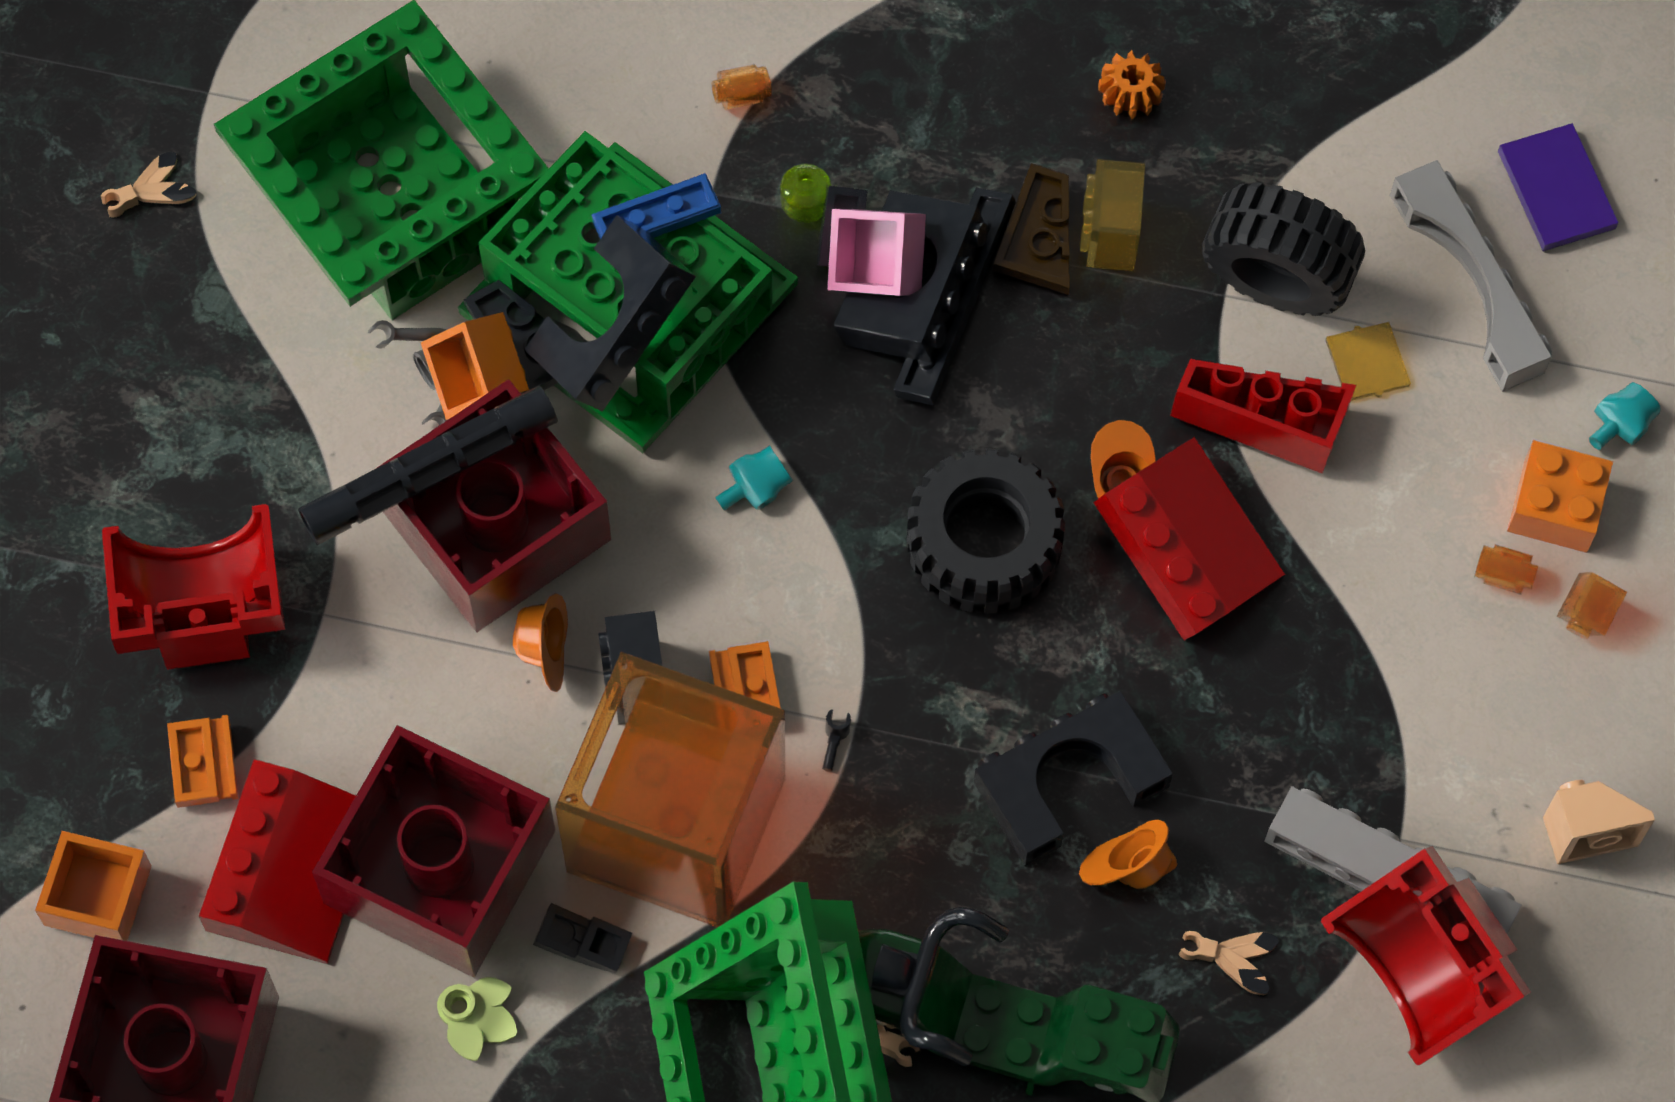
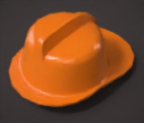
M1117 420L1106 424L1097 432L1091 444V465L1094 488L1098 498L1156 461L1151 438L1143 427L1132 421Z
M557 593L549 596L545 604L532 605L520 609L513 633V647L518 657L525 663L541 667L545 682L553 692H558L563 683L564 645L568 628L566 603L563 597Z
M1161 820L1148 821L1134 830L1096 847L1086 856L1080 866L1079 875L1082 881L1089 885H1104L1119 880L1123 884L1136 889L1147 888L1155 884L1177 866L1176 857L1166 843L1169 833L1167 824Z

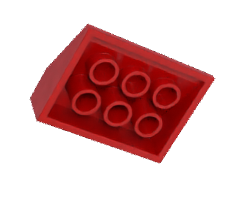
M1195 437L1131 476L1093 502L1184 641L1199 633L1285 575Z
M254 759L199 913V918L205 931L328 964L344 913L323 903L312 871L356 795L296 770Z

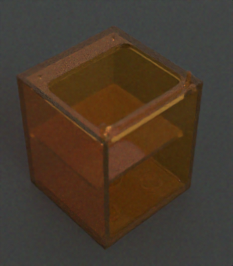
M621 652L555 806L566 872L715 927H719L729 921L785 782V710ZM623 698L626 725L592 806H590L583 799V789L620 701Z

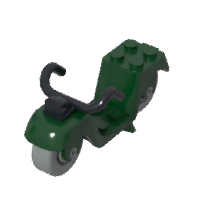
M967 907L949 909L936 917L927 928L923 939L887 929L858 931L877 1025H886L890 1029L897 1028L901 1030L902 1035L910 1045L927 1049L961 1066L971 1065L1028 1082L1026 1094L1031 1096L1035 1084L1051 1086L1062 1081L1081 1080L1088 1086H1096L1105 1091H1113L1118 1095L1128 1092L1147 1102H1159L1163 1097L1178 1045L1180 1028L1179 1024L1162 1005L1092 985L1081 986L1056 998L973 974L939 945L947 931L956 925H966L979 930L997 942H1003L1007 938L1009 930L1005 925L987 914Z

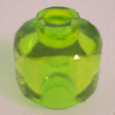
M805 163L795 165L786 171L780 184V203L783 211L789 218L797 222L809 223L817 221L822 217L826 185H831L829 176L825 171L816 165Z

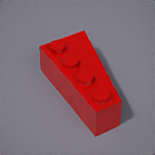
M1190 359L1177 389L1170 416L1323 474L1357 385L1342 383L1341 387L1322 384V379L1306 377L1305 381L1281 378V373L1265 370L1264 374L1244 372L1243 367Z

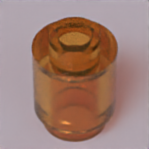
M755 64L718 71L717 80L711 82L714 100L716 104L722 103L725 110L762 103L763 98L771 97L772 95L771 81L765 66L757 67Z
M1496 544L1493 548L1483 545L1474 577L1484 579L1483 584L1521 595L1524 587L1532 589L1538 565L1531 564L1533 555Z

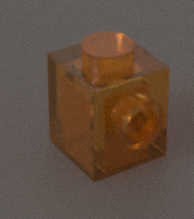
M1593 572L1579 573L1557 617L1568 622L1565 628L1581 638L1588 639L1590 635L1605 636L1627 591Z

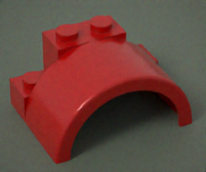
M267 504L252 506L250 520L233 535L213 543L193 547L167 548L151 546L127 537L120 530L119 526L102 529L111 640L117 654L159 648L165 666L169 670L250 658L248 635L285 630L282 596L276 574L270 511Z
M1433 846L1424 848L1321 919V923L1329 934H1335L1346 940L1366 959L1389 990L1408 1028L1411 1041L1408 1054L1416 1065L1423 1064L1486 1021L1532 993L1508 958L1509 955L1518 950L1470 878L1468 877L1457 882Z

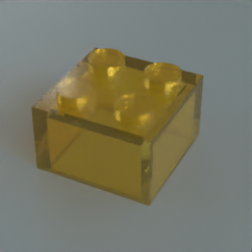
M1097 159L1095 174H1087L1083 203L1084 219L1080 241V252H1087L1086 267L1134 271L1141 230L1145 163Z

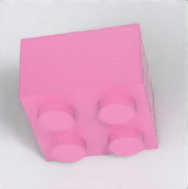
M832 209L828 290L905 296L921 289L926 214Z

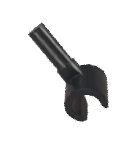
M833 709L826 715L825 732L828 736V746L822 767L825 771L833 770L840 741L845 739L850 733L851 716L849 713H847L846 723L840 726L832 723Z

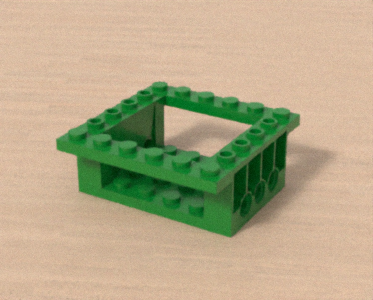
M415 0L407 3L214 123L216 133L347 304L351 307L372 294L391 320H394L481 264L478 242L549 169ZM407 54L410 55L494 161L492 165L478 173L410 86L405 59ZM367 153H372L379 157L377 163L370 167H364L357 163L358 159ZM387 182H396L401 185L400 190L394 195H384L379 191L381 186ZM410 210L418 211L407 219L402 220V216Z
M584 131L478 242L484 280L468 296L497 280H500L524 300L532 291H535L594 337L599 338L609 330L619 315L624 298V286L618 271L594 250L597 243H589L583 238L591 229H596L592 221V214L673 184L618 143L614 142L608 148ZM715 215L654 237L657 242L691 271L696 278L634 366L638 395L633 397L623 388L619 387L602 412L576 400L559 383L553 385L642 454L798 285V277ZM463 301L458 306L459 314L468 321L473 320Z
M792 882L644 971L645 991L649 998L653 1021L652 1031L656 1038L660 1060V1075L664 1082L667 1102H705L687 1004L689 999L745 1000L747 1020L750 1024L755 1050V1062L758 1066L763 1092V1102H892L852 901L811 899L808 882Z

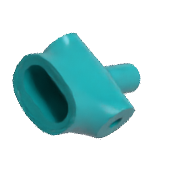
M1635 382L1630 383L1616 393L1607 395L1594 410L1604 425L1589 437V442L1594 448L1600 450L1618 435L1631 445L1636 444L1645 435L1651 422L1660 414L1661 407L1658 401L1645 388Z
M769 445L760 452L747 454L735 460L729 466V470L736 484L715 498L724 511L744 497L756 510H759L773 502L778 493L785 486L793 482V479Z

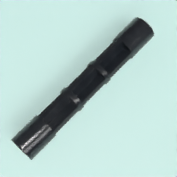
M538 385L298 508L299 514L316 545H319L351 529V525L355 522L360 524L516 444L517 439L522 438L524 440L557 423V415L546 393Z

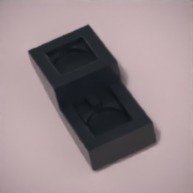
M551 903L548 906L533 945L578 963L616 973L632 932L594 916L590 920Z

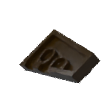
M1031 163L995 258L993 271L1069 295V175Z

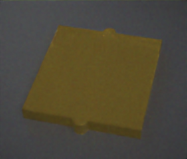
M1390 322L1365 328L1355 326L1352 331L1326 337L1325 341L1340 384L1357 385L1351 401L1373 395L1380 398L1385 392L1410 387L1411 382Z

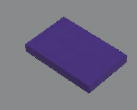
M1573 123L1499 146V156L1542 251L1617 228L1618 220Z

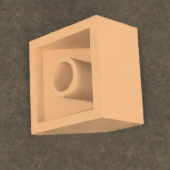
M1574 780L1559 787L1560 790H1557L1543 816L1557 864L1638 847L1655 821L1653 812L1599 781L1585 784L1584 780Z

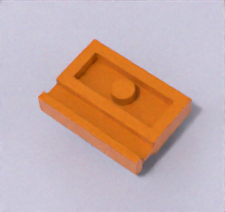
M769 642L729 647L727 650L718 652L710 650L709 659L722 733H729L730 730L736 729L743 731L783 724Z
M222 715V718L217 719L202 718L167 723L174 797L177 808L220 802V799H239L229 716Z

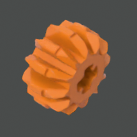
M1133 50L1128 53L1127 59L1116 53L1112 58V64L1105 63V66H1103L1098 90L1103 94L1102 101L1104 106L1115 105L1114 112L1116 116L1122 113L1123 110L1129 111L1131 119L1136 116L1137 110L1148 116L1152 111V105L1159 106L1161 103L1162 91L1165 89L1166 80L1164 76H1161L1162 68L1160 63L1149 64L1150 57L1148 53L1141 59L1135 58Z

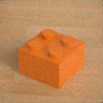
M504 312L465 321L420 342L446 420L508 379L520 393L529 390L525 370L520 363L513 342L512 331L507 324Z
M1533 440L1524 461L1507 532L1587 553L1597 532L1613 461Z
M62 831L35 911L43 925L92 938L98 935L128 941L152 865L144 850Z

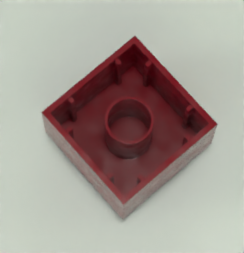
M509 379L380 466L521 395V393ZM548 427L524 440L522 438L517 439L516 444L383 512L476 633L611 541L606 499Z
M397 725L312 871L322 901L325 905L475 978L555 833L550 798Z
M95 935L49 1102H253L279 1001V995L267 968Z

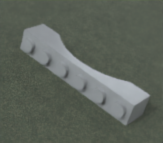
M1436 160L1395 177L1390 197L1407 227L1429 237L1444 247L1462 264L1474 281L1481 296L1487 320V342L1483 359L1503 392L1545 374L1552 357L1551 347L1547 338L1542 334L1539 335L1532 324V314L1527 304L1523 301L1520 302L1514 293L1513 282L1506 269H1501L1496 262L1490 240L1486 236H1481L1478 231L1472 209L1468 204H1463L1456 193L1457 188L1454 178L1448 171L1444 172L1440 163Z

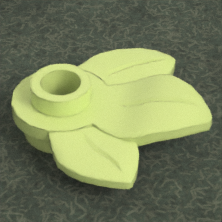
M485 977L470 986L463 984L449 986L440 994L437 1001V1010L442 1021L448 1025V1042L453 1050L463 1058L477 1061L482 1053L484 1042L502 1043L517 1036L515 1021L511 1014L502 1006L512 990L509 984L497 978ZM463 1001L467 1004V1008L462 1013H454L451 1010L453 1003Z

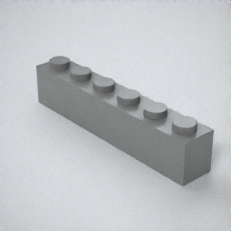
M1291 786L1271 823L1264 841L1360 892L1423 850V848L1419 847L1413 849L1399 842L1398 836L1387 829H1374L1362 823L1361 818L1348 809L1339 808L1337 810L1323 802L1320 795L1309 789L1298 790ZM1447 866L1457 882L1468 877L1470 878L1508 934L1522 905L1514 901L1515 898L1509 892L1498 887L1490 889L1477 882L1475 876L1467 870L1458 867L1452 869Z

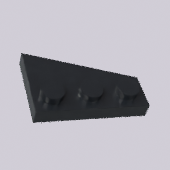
M500 280L463 299L465 307L473 319L504 312L507 324L512 331L513 342L520 363L525 370L529 390L538 385L543 390H546L558 383L525 350L545 320L536 312L532 305Z

